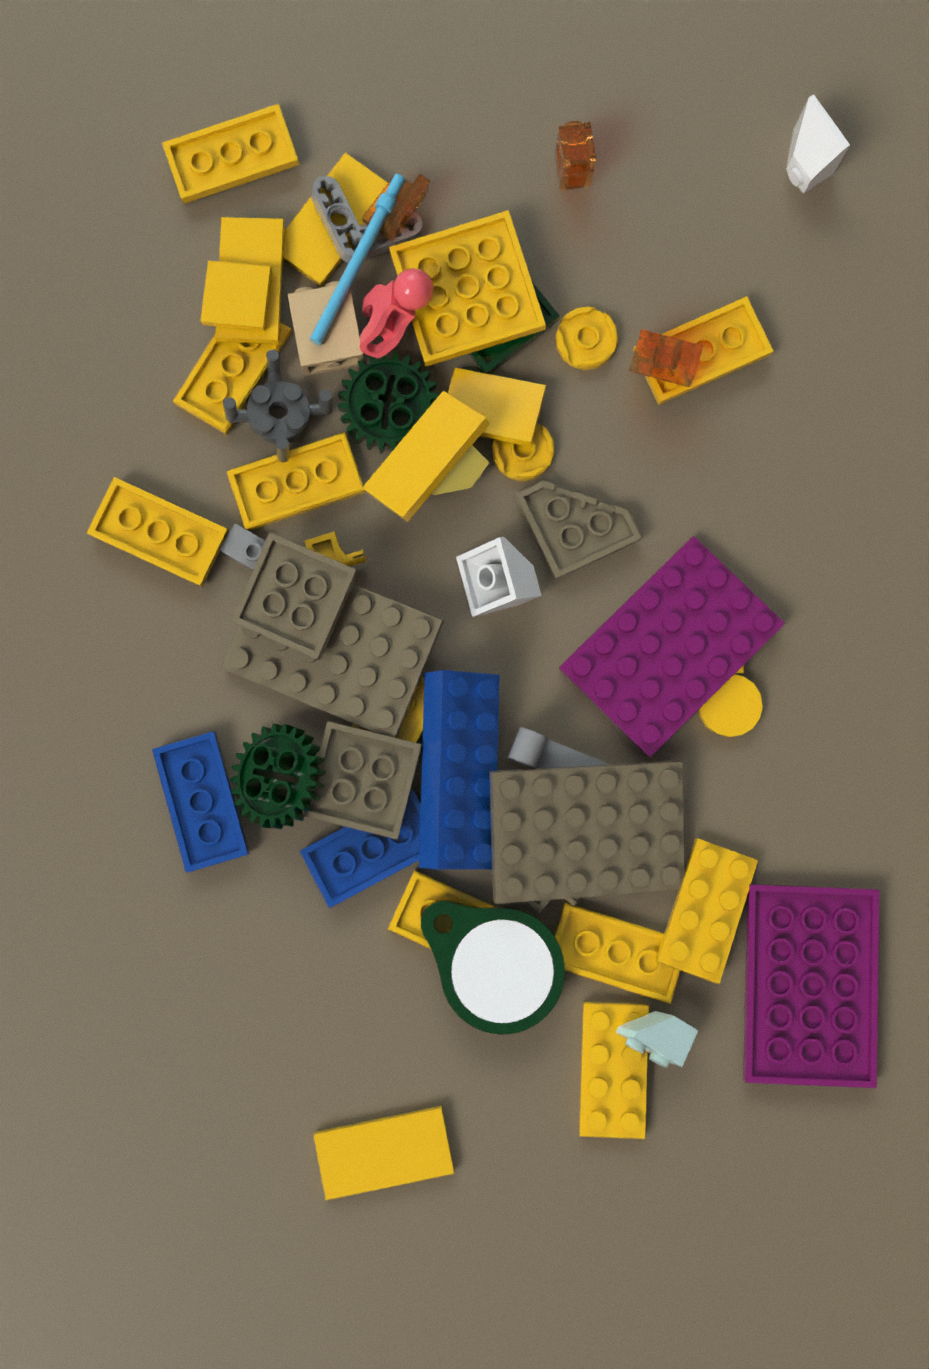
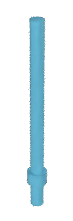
M400 174L394 175L385 194L382 193L375 204L376 211L310 337L313 343L317 345L322 344L387 216H391L397 206L396 199L406 181Z

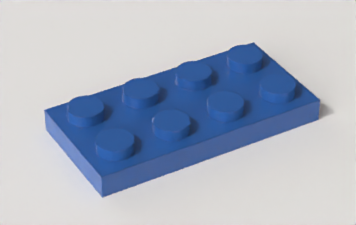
M212 731L152 749L186 873L249 855V848L238 809L235 806V798L231 794L232 788L216 732Z
M414 790L409 795L398 840L343 827L300 850L329 908L419 861L421 803Z

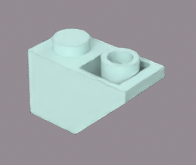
M654 1011L618 1026L616 1033L627 1039L625 1045L640 1053L646 1050L651 1053L649 1057L651 1061L667 1068L669 1063L683 1067L698 1030L676 1016Z

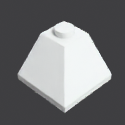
M814 94L808 98L794 127L786 167L789 180L794 186H798L803 194L832 176L850 147L846 138Z
M505 537L496 538L456 557L472 617L518 606L542 596L534 566Z

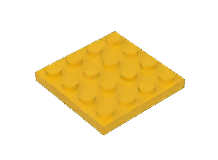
M509 210L389 247L397 276L406 269H420L431 277L434 286V294L429 304L415 310V318L412 320L425 367L546 330L542 311Z

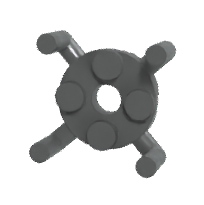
M269 350L266 354L269 383L253 389L248 400L247 409L237 410L236 401L232 397H227L223 400L225 418L228 422H249L254 433L256 432L259 436L263 437L265 441L276 444L277 458L280 462L284 463L290 458L289 443L296 440L304 429L307 428L310 416H323L331 413L332 394L329 390L324 389L319 393V403L309 404L305 394L297 384L281 381L279 353L276 350ZM275 407H283L286 409L287 415L281 419H276L270 415V411Z

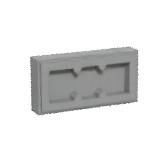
M235 523L219 551L253 570L265 540Z

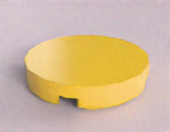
M588 306L576 308L564 316L558 326L555 340L557 351L566 363L574 368L590 370L597 369L608 362L614 354L618 335L616 325L609 315Z
M537 423L532 446L494 439L492 444L493 461L498 470L509 479L520 482L534 480L543 475L551 465L554 455L553 438L547 428Z
M734 674L698 711L699 717L706 728L720 736L734 737L743 735L754 728L761 717L763 704L761 694L755 684L744 676Z

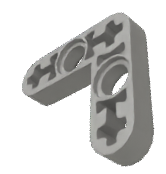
M321 176L313 183L312 201L338 255L342 260L349 263L354 251L352 248L346 249L348 242L346 234L349 233L351 244L357 246L369 223L359 226L339 183L332 177ZM324 188L326 192H331V206H329L326 194H320L321 189ZM404 210L387 216L380 231L385 232L389 239L385 243L374 241L366 259L390 251L389 247L417 239L420 236L423 224L421 217L411 210ZM334 214H342L348 222L343 226H337L332 223L330 217ZM403 222H406L408 226L413 225V230L409 231L407 227L402 228Z

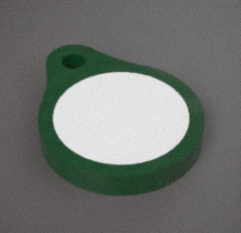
M451 900L432 902L425 909L421 917L422 933L437 962L445 997L452 1009L463 1021L487 1033L500 1035L514 1034L535 1026L552 1011L563 989L565 965L561 948L556 938L542 921L532 914L516 908L476 907ZM446 914L451 917L453 926L448 932H440L435 927L434 920L438 915Z

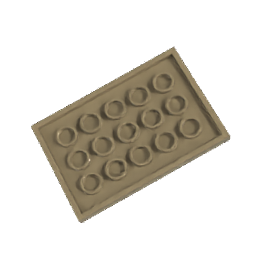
M353 584L321 660H317L238 625L221 668L375 733L397 738L444 621Z
M674 760L490 771L493 901L495 904L680 890L684 879L683 762Z

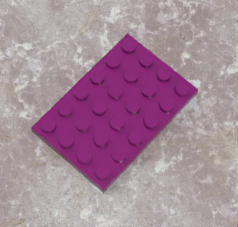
M693 536L559 667V670L650 758L785 623Z
M749 884L746 919L743 1081L745 1083L877 1088L878 889Z

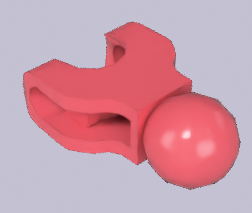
M415 268L406 269L398 274L395 281L392 280L386 286L382 284L376 285L364 297L362 315L368 317L370 321L360 335V350L363 353L374 358H381L398 345L406 327L415 318V310L428 305L434 294L431 277L426 272ZM378 335L383 337L381 343L370 344Z

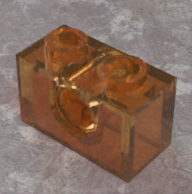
M571 121L564 126L558 127L555 161L560 191L591 187L596 154L590 122Z
M641 329L629 371L690 387L696 375L703 345Z

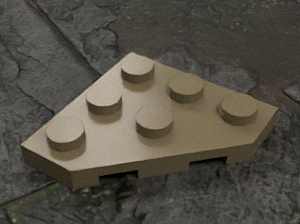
M547 481L537 483L515 494V498L555 580L642 539L627 509L618 506L614 507L599 502L598 499L556 487L555 484Z

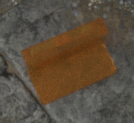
M419 174L413 183L405 181L396 199L397 205L387 216L379 231L382 236L393 242L425 199L430 180ZM392 178L363 215L362 221L365 224L369 225L376 211L375 204L382 193L385 194Z

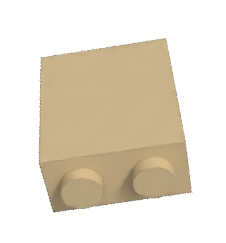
M339 281L330 282L325 287L316 289L302 287L295 290L294 293L287 294L300 364L305 376L358 366V360L365 363L363 352L360 350V334L351 289H349L322 344L317 345L310 340Z

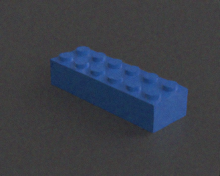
M449 670L433 671L424 674L420 868L437 870L492 869L490 771H497L499 674Z

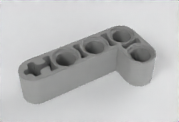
M523 727L519 728L507 758L531 769L608 764L548 740L547 737Z

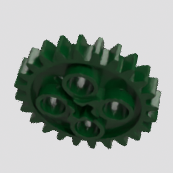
M397 351L394 352L392 359H387L385 355L376 361L374 357L369 356L370 363L367 365L358 360L360 370L358 372L350 368L348 370L352 380L342 379L341 381L342 386L347 391L338 392L339 399L346 401L338 404L339 411L345 412L340 417L342 424L351 423L346 429L347 433L351 435L358 432L355 438L356 443L359 444L366 439L367 450H371L375 444H378L381 454H383L386 446H390L391 451H393L431 406V403L439 396L438 393H431L436 389V382H427L430 378V371L427 370L420 373L422 368L420 361L411 366L410 355H407L403 361H400ZM394 376L395 382L392 388L394 402H391L389 407L388 427L383 429L382 424L386 413L384 403L388 400L390 377ZM373 380H380L384 383L381 389L375 391L370 390L368 384ZM407 384L415 388L412 394L402 395L398 392L401 386ZM368 410H375L379 413L378 417L373 421H367L362 418ZM404 414L410 420L406 425L399 426L393 422L396 416Z
M274 723L271 728L261 727V735L252 733L253 743L243 742L246 751L244 754L236 753V756L241 761L240 764L232 765V769L238 771L237 776L230 778V781L237 783L238 787L233 789L231 794L240 796L235 806L244 808L241 813L242 816L250 817V823L259 824L260 827L282 829L283 825L293 827L294 819L303 821V810L313 811L310 801L311 799L320 800L315 790L316 788H324V784L318 781V777L325 775L326 771L318 769V765L325 761V759L315 756L320 750V746L312 744L314 739L312 736L306 735L305 730L287 724L282 726ZM261 769L298 777L299 782L292 783L259 776L256 774V771Z

